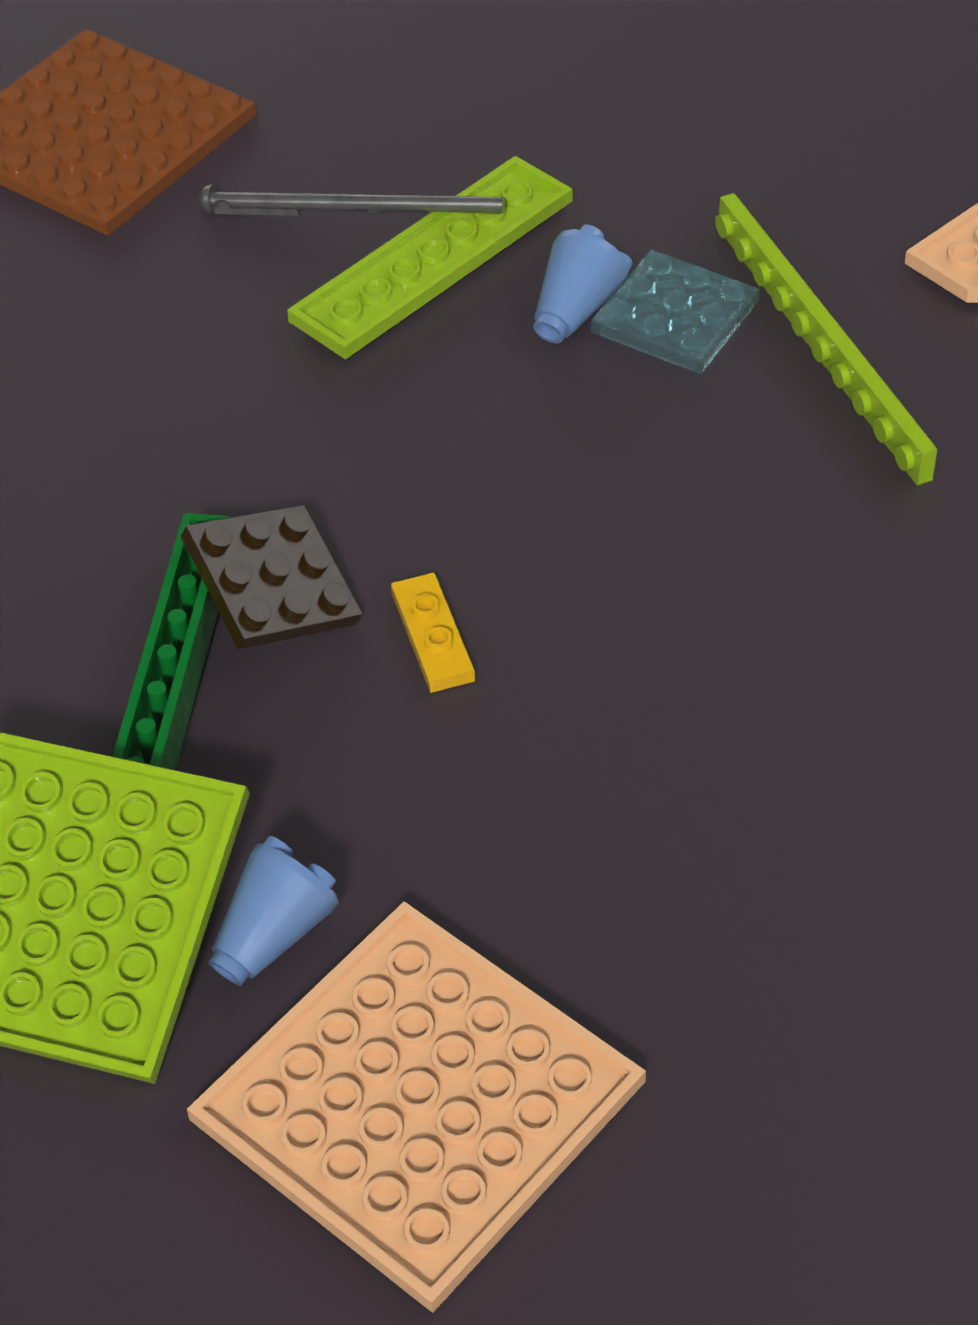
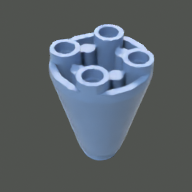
M586 224L580 230H564L553 242L533 325L535 332L548 342L561 343L564 338H568L619 290L628 279L629 271L633 265L632 259L604 240V235L598 228Z
M269 836L263 844L257 843L250 853L212 946L214 954L208 961L209 965L216 972L238 986H242L247 978L253 979L329 916L339 903L337 894L331 889L336 882L334 877L325 869L313 863L306 868L292 858L294 852L290 847L273 836Z

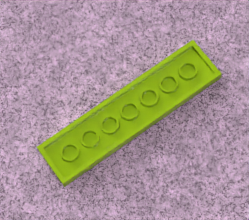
M514 156L456 195L504 197V213L431 212L287 309L288 321L346 360L573 201V189L521 158Z

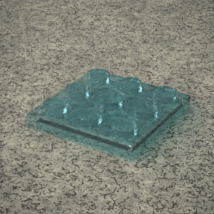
M651 249L628 276L625 284L610 297L591 320V333L702 374L759 302L760 289Z

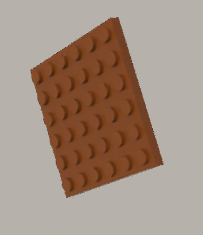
M85 29L0 92V185L109 236L257 115L256 102Z

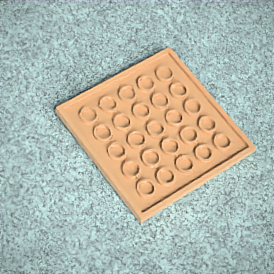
M403 902L187 1108V1112L192 1123L433 1313L646 1082V1070L412 906Z

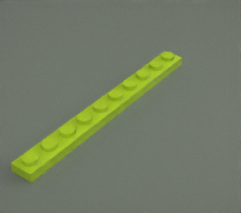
M735 193L720 197L719 215L715 218L716 228L720 237L726 238L733 247L738 260L747 265L753 273L756 283L760 287L763 286L771 296L775 308L778 311H782L791 322L795 334L799 337L802 336L811 348L816 361L822 362L829 371L836 387L843 389L852 401L857 414L863 415L871 425L877 440L880 443H884L895 456L898 467L902 471H906L917 486L932 481L937 455L936 446Z

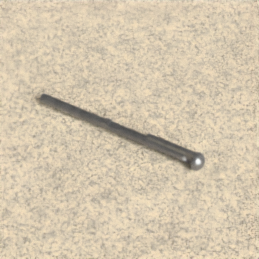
M214 184L205 186L198 195L200 208L209 215L299 216L301 213L300 209H367L368 213H377L379 211L504 213L505 211L504 197L217 192Z

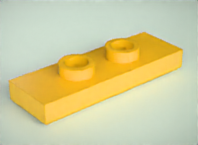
M435 573L391 583V594L430 693L475 682V670Z

